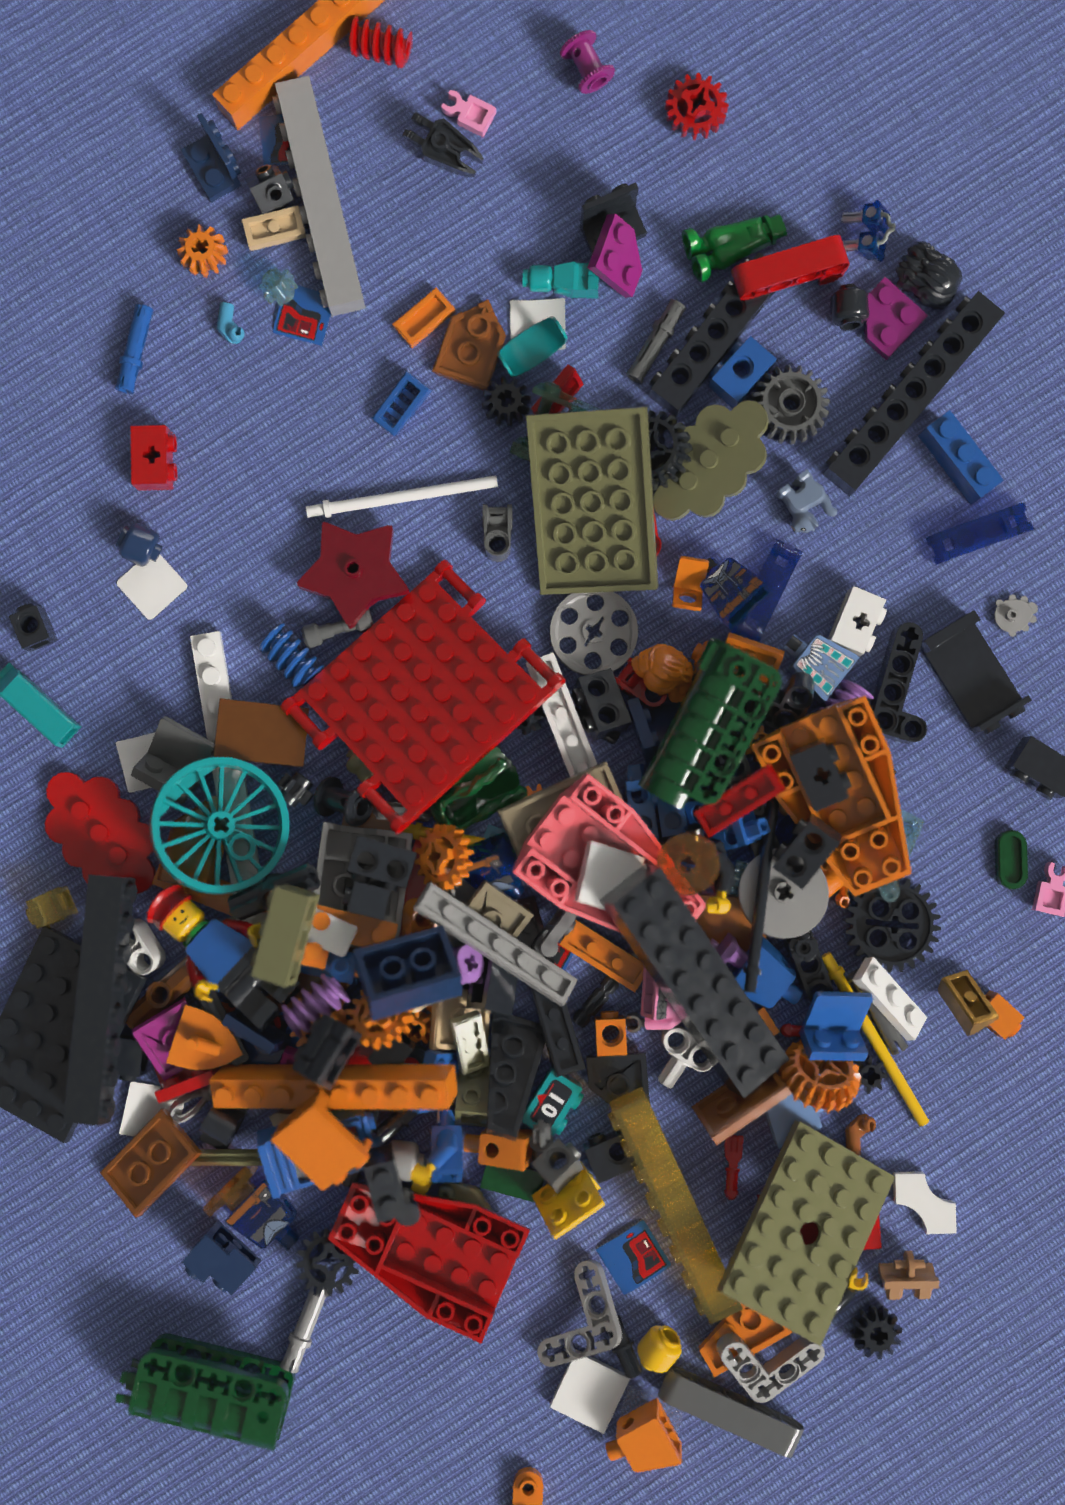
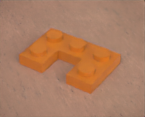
M317 905V909L323 912L315 914L312 923L313 927L317 930L327 929L330 925L328 914L358 927L351 945L363 948L395 939L398 928L397 923ZM307 942L301 965L325 970L329 951L323 949L317 942ZM356 968L353 977H358Z

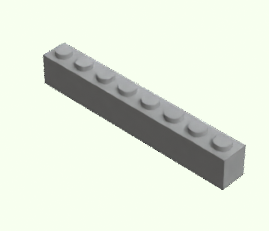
M308 75L275 83L278 95L272 97L276 113H282L284 123H279L283 141H289L291 150L286 151V156L290 169L295 168L298 177L292 180L296 196H302L304 206H300L299 210L303 224H309L311 231L310 234H306V239L310 252L315 251L317 261L312 263L316 279H322L324 289L319 290L323 308L329 307L332 316L366 309L310 77Z

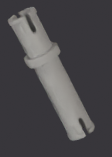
M314 1287L310 1288L295 1330L290 1332L288 1337L290 1343L280 1364V1367L285 1371H289L290 1367L292 1368L291 1373H298L305 1350L311 1346L312 1339L310 1337L326 1298L324 1290H322L319 1296H314Z

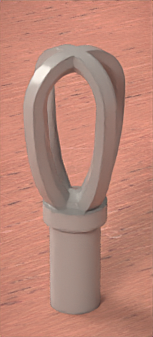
M210 1085L185 1094L175 1100L169 1111L171 1117L176 1122L183 1123L197 1114L206 1102L212 1099ZM202 1096L199 1103L185 1114H176L175 1110L179 1106Z

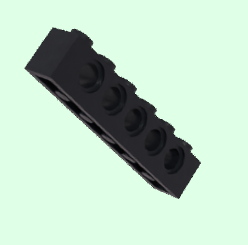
M758 252L754 259L763 257L764 255ZM730 280L720 293L723 297L717 305L712 303L702 317L705 321L698 328L695 325L684 339L687 341L686 345L682 350L676 348L667 360L669 366L664 373L658 371L649 383V386L652 387L649 397L670 414L677 417L709 377L711 371L724 358L775 292L749 300H740L735 283ZM729 306L736 307L740 314L737 316L729 315L725 308ZM717 329L721 332L722 337L718 339L709 336L708 330ZM698 351L703 354L704 360L694 361L690 357V353ZM682 374L687 382L677 384L672 380L671 376Z

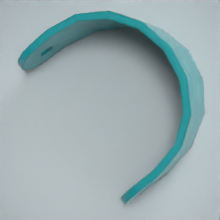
M550 316L530 326L511 339L498 351L497 356L510 376L517 377L552 356L567 342L568 337L558 320L554 316Z

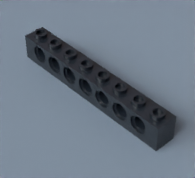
M980 291L972 299L966 296L955 309L959 313L953 321L947 318L936 331L940 334V337L934 343L929 339L918 352L922 357L915 365L910 362L899 375L903 378L901 383L897 387L892 383L881 396L885 402L879 409L873 406L862 419L866 422L860 431L854 428L843 441L847 444L846 448L841 453L835 450L825 462L829 468L823 475L849 497L857 490L1004 316L1005 312ZM962 322L969 323L973 331H966L962 327ZM944 343L950 344L953 347V354L947 353L944 350ZM924 366H932L935 369L936 375H928L925 372ZM911 387L915 389L917 398L908 396L905 388ZM887 409L895 410L899 415V420L889 418ZM868 431L877 432L880 436V442L871 441L868 437ZM849 453L860 455L862 464L852 463Z

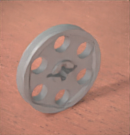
M614 592L570 594L556 608L550 625V640L558 659L570 670L585 676L609 668L613 672L619 669L632 655L638 639V624L632 608L621 596ZM592 595H598L603 600V607L598 611H592L587 606V599ZM568 608L575 610L578 615L577 621L573 624H565L561 620L563 610ZM615 611L625 612L628 616L627 624L622 627L614 625L611 620L612 614ZM601 618H604L599 626V633L602 636L600 638L595 636L585 647L584 644L588 640L589 635L586 628L588 626L593 628L599 623ZM567 637L574 639L577 645L575 651L570 654L562 652L559 647L561 640ZM622 640L626 643L627 651L624 655L616 656L611 652L610 645L613 641ZM589 653H595L601 658V665L597 669L592 670L586 667L584 658Z

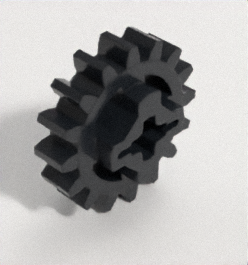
M328 1228L322 1229L321 1237L316 1231L310 1233L312 1241L302 1240L301 1244L305 1249L295 1251V1255L301 1258L300 1262L293 1264V1268L301 1269V1273L296 1276V1279L306 1280L303 1286L304 1290L314 1287V1296H319L322 1290H324L325 1297H331L333 1289L337 1294L343 1293L342 1284L351 1286L353 1281L349 1276L359 1273V1270L353 1267V1264L357 1262L344 1252V1255H341L335 1250L334 1244L328 1240L330 1235ZM319 1244L316 1255L313 1258H309L312 1249ZM325 1258L338 1261V1263L332 1264L329 1267L315 1264ZM341 1267H345L341 1277L335 1281L336 1273ZM309 1270H313L319 1276V1281L311 1275Z

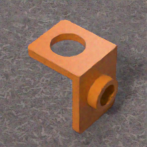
M680 556L673 587V607L701 611L704 588L702 583L706 579L709 566L708 560ZM689 596L692 597L695 600V602H684L679 597Z

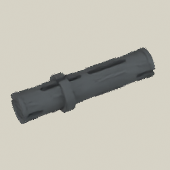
M670 299L659 320L654 321L651 334L625 374L633 382L642 384L667 339L672 338L674 335L673 329L686 310L685 306L679 301Z

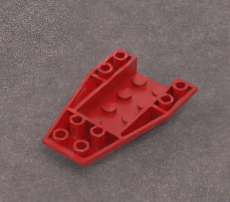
M353 1182L328 1240L425 1318L482 1344L494 1316L495 1308L516 1259L521 1253L530 1228L474 1203L419 1193L413 1194L420 1208V1218L415 1224L404 1226L398 1223L396 1218L378 1223L368 1184Z

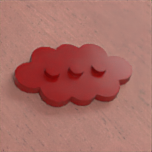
M63 772L53 776L48 782L46 792L47 798L54 809L46 817L44 823L45 832L52 841L63 844L62 854L65 861L71 866L82 868L83 878L87 884L89 875L136 878L137 894L149 890L153 885V879L156 874V868L149 859L154 851L150 840L149 824L140 822V809L137 804L132 800L122 799L117 783L110 778L93 777L85 782L79 775L71 772Z

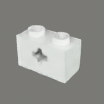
M855 586L851 587L845 595L828 639L858 656L863 655L865 651L869 653L876 639V636L872 635L876 624L881 625L887 609L883 608L886 599ZM860 617V623L864 626L856 629L857 623L853 620Z

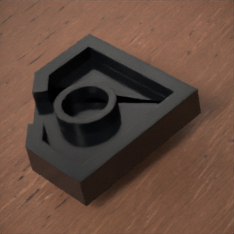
M634 1052L617 1056H586L589 1089L597 1096H600L621 1116L651 1113L645 1052Z

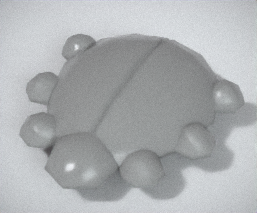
M1012 594L1009 596V600L1003 602L1000 599L996 601L997 608L994 613L996 623L1002 630L1008 632L1011 637L1016 636L1017 631H1028V623H1035L1037 620L1033 614L1038 612V606L1034 602L1028 603V597L1022 596L1020 600H1017L1016 596Z

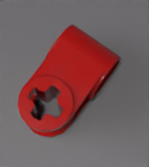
M629 657L627 660L628 664L615 677L619 689L633 698L639 697L641 705L648 707L650 710L660 708L664 704L667 694L661 696V700L652 703L645 697V692L648 688L645 686L643 678L634 673L626 681L635 672L632 667L633 658Z

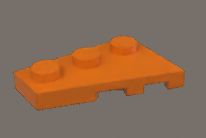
M738 1302L698 1348L713 1376L716 1377L728 1370L716 1350L718 1340L725 1334L735 1333L739 1335L752 1353L756 1354L793 1332ZM733 1347L729 1349L734 1357L738 1355V1352Z

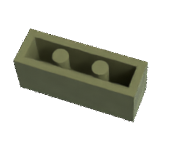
M289 884L275 886L267 900V906L270 907L267 919L262 922L259 930V936L261 937L260 945L252 956L251 965L253 966L251 976L283 987L297 982L320 894Z

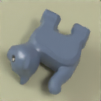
M806 469L792 483L795 487L800 488L798 491L795 492L787 484L776 494L778 499L784 501L787 510L793 517L791 528L794 532L808 533L815 531V528L819 525L814 515L808 510L818 504H821L828 516L834 517L837 514V510L832 506L822 485L816 482L811 473Z

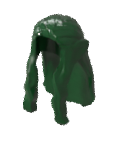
M495 747L434 802L429 809L437 824L455 825L456 829H467L477 822L489 819L497 810L527 796L528 790L519 785V775L511 760L501 752L500 748Z

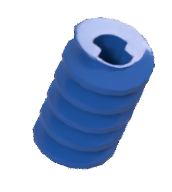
M285 623L280 624L265 637L259 650L263 654L269 652L267 659L270 662L277 661L275 668L278 671L286 669L283 676L286 679L293 678L291 685L294 688L302 685L305 686L325 666L321 665L315 668L313 665L317 657L314 656L306 659L305 657L309 649L306 647L299 651L297 648L301 640L297 639L290 642L289 639L293 634L292 630L282 633L281 631Z

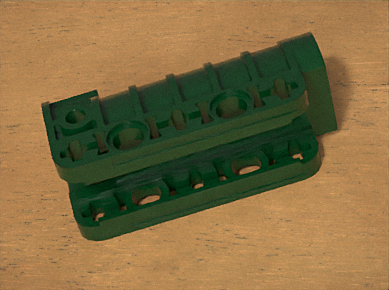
M712 636L696 664L700 668L638 783L646 791L680 809H683L689 797L707 805L718 802L782 683L781 675L775 668ZM738 666L737 672L733 673L734 668ZM761 674L768 678L766 683L759 680ZM753 687L757 691L762 692L760 696L755 695L753 692H751ZM753 699L754 708L750 712L744 713V704L746 701ZM740 716L746 720V723L743 724L740 720L736 721V718ZM731 730L739 731V735L737 737L734 735L731 736L729 735V733ZM724 742L728 746L733 745L730 751L723 745ZM720 754H726L725 762L720 766H715V758ZM709 770H711L717 777H715L712 773L710 774V776L706 774ZM702 784H703V785H706V786H707L708 784L711 785L709 789H707V788H703L702 790L700 789V787H701Z

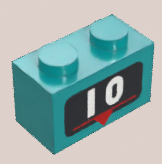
M551 1065L529 1100L522 1122L532 1128L533 1125L537 1124V1120L543 1119L544 1123L550 1124L552 1137L555 1133L560 1135L568 1122L565 1116L570 1108L575 1110L584 1097V1094L581 1093L583 1089L582 1084L567 1074L555 1078Z

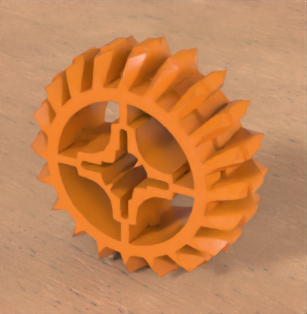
M801 1039L797 1043L792 1042L785 1052L790 1060L779 1068L778 1074L793 1094V1101L800 1100L803 1102L804 1108L808 1105L812 1106L815 1112L822 1108L827 1114L831 1110L839 1112L843 1107H848L859 1091L861 1083L859 1066L854 1064L853 1061L808 1060Z

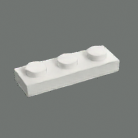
M874 957L865 958L852 981L863 993L872 994V1003L906 1041L916 1040L927 1016Z

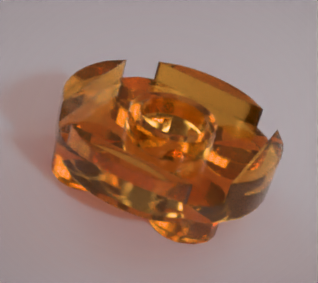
M688 832L674 836L662 846L658 853L657 866L661 867L678 894L695 895L713 884L719 873L720 861L716 852V846L711 840H707L702 835ZM687 856L692 857V861L695 862V867L691 868V872H687L686 866L681 865V860H685Z

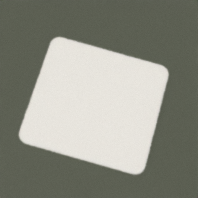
M159 555L156 562L150 560L146 566H133L117 581V586L149 620L158 615L187 589L186 582L161 555Z

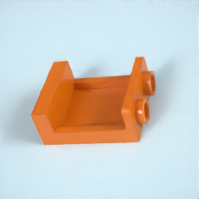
M320 1090L278 1124L270 1141L324 1191L332 1184L335 1186L340 1184L352 1168L359 1169L367 1162L370 1157L368 1152L372 1141L367 1137L360 1143L325 1108L330 1098Z

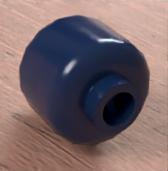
M134 523L130 527L126 525L116 543V547L120 548L119 554L122 558L141 567L146 566L150 560L156 562L163 546L158 544L159 534L139 523Z

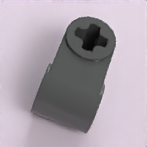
M483 504L485 553L490 560L502 562L508 558L511 551L512 504H508L507 507H488L487 504ZM499 540L504 542L506 547L501 552H494L490 549V544L493 541Z

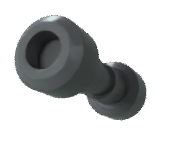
M368 609L352 629H349L344 619H341V621L326 623L320 626L311 623L303 626L301 632L306 646L314 648L320 646L323 640L334 637V635L342 632L347 633L358 630L361 633L365 632L374 622Z

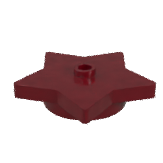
M323 522L320 558L298 580L297 586L301 590L331 599L348 628H354L370 606L378 601L409 594L407 585L390 563L394 535L393 527L387 525L360 534H354L330 523ZM353 568H359L356 573H350Z

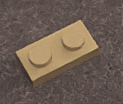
M299 205L242 219L250 251L306 238Z

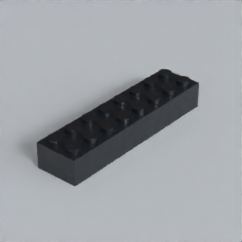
M645 863L599 900L730 1091L745 1098L790 1060L661 867Z

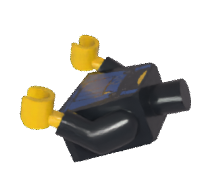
M700 823L688 824L684 828L686 836L672 845L669 856L697 893L712 896L706 901V911L708 913L725 914L730 910V902L726 898V894H730L731 887L736 884L734 878L735 867L727 857L721 840L705 837Z

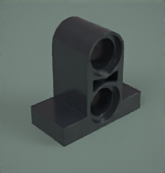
M212 1107L199 1131L202 1132L199 1140L216 1149H229L250 1108Z

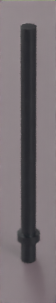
M776 797L767 801L765 819L768 821L770 832L763 835L747 967H743V973L746 974L744 992L756 993L758 975L761 976L762 969L759 968L779 808V802Z

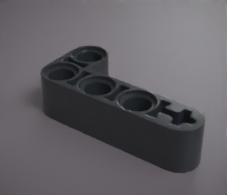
M913 622L904 623L892 631L873 693L874 699L871 700L870 704L875 717L878 714H883L888 719L887 727L881 729L884 737L905 744L921 741L927 733V725L922 718L902 712L923 640L922 629ZM906 631L908 632V637L912 638L907 643H905V637L901 636ZM894 658H899L903 661L904 670L902 673L895 671L892 662ZM886 686H891L895 689V700L890 701L885 697L884 689ZM907 722H911L916 727V734L913 738L905 733L904 728Z
M696 665L692 676V682L700 669ZM734 668L733 673H736L738 669ZM805 672L792 674L783 689H779L762 723L777 730L782 726L803 718L813 701L815 683L812 676ZM754 687L751 691L758 696H760L762 693L760 691H757ZM801 688L804 689L806 692L799 693L796 692L795 689ZM753 699L746 701L744 704V713H748L754 708ZM781 712H790L791 715H783Z

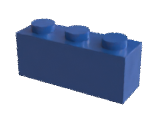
M951 410L926 427L918 436L970 505L1004 481Z

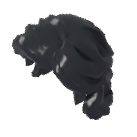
M920 241L918 244H914L907 249L908 255H903L901 258L902 262H899V266L896 267L895 271L899 277L896 286L903 292H913L914 296L924 306L942 310L953 301L962 281V273L954 259L941 254L930 243Z

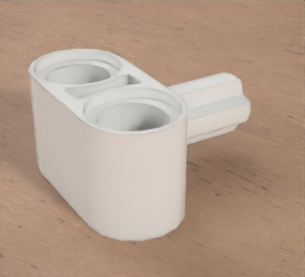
M134 919L132 931L134 932L135 939L132 940L130 938L129 940L131 958L127 965L134 973L146 975L159 969L164 964L166 954L148 924L144 920ZM144 953L150 957V965L145 962Z
M679 1025L670 1030H663L661 1041L672 1057L658 1077V1081L667 1088H673L687 1066L699 1072L708 1071L713 1067L708 1059L703 1063H695L693 1061L694 1053L701 1048L689 1031ZM674 1032H679L683 1035V1042L677 1047H672L668 1044V1038Z

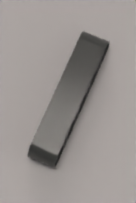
M672 1365L657 1394L662 1401L670 1406L787 1458H792L804 1431L803 1425L795 1419L678 1366Z

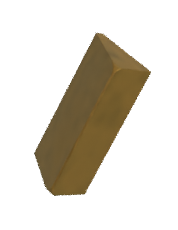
M968 970L941 978L938 992L967 1036L977 1033L999 1018V1015Z

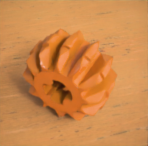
M198 224L197 232L194 233L191 229L187 228L186 232L189 237H179L182 247L177 249V254L182 258V266L190 268L189 271L195 276L201 271L203 277L207 278L211 269L214 273L218 274L217 264L226 265V259L223 255L228 254L227 246L223 245L225 241L221 234L216 235V231L211 226L204 231L202 225ZM204 248L206 252L201 254L200 250Z

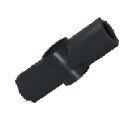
M306 863L283 874H269L263 882L229 896L227 902L230 913L235 920L243 921L264 911H269L270 907L267 906V900L270 891L275 889V886L289 884L311 892L319 889L321 883L318 872L313 865Z

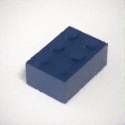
M443 925L353 950L356 972L372 1021L462 995V975Z

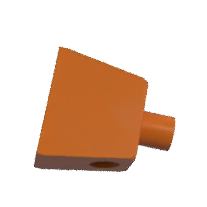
M487 1128L480 1135L468 1133L465 1135L464 1152L478 1153L479 1164L524 1171L533 1161L532 1149L529 1144L532 1129H519L516 1142L486 1133Z
M658 1398L620 1417L617 1421L616 1439L605 1444L607 1455L611 1461L626 1457L632 1470L637 1473L682 1464V1442Z

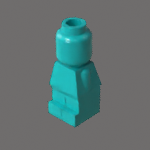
M573 261L555 265L554 270L549 265H531L529 269H523V287H529L531 292H550L554 288L555 293L570 298L598 299L599 277L587 268L589 263Z

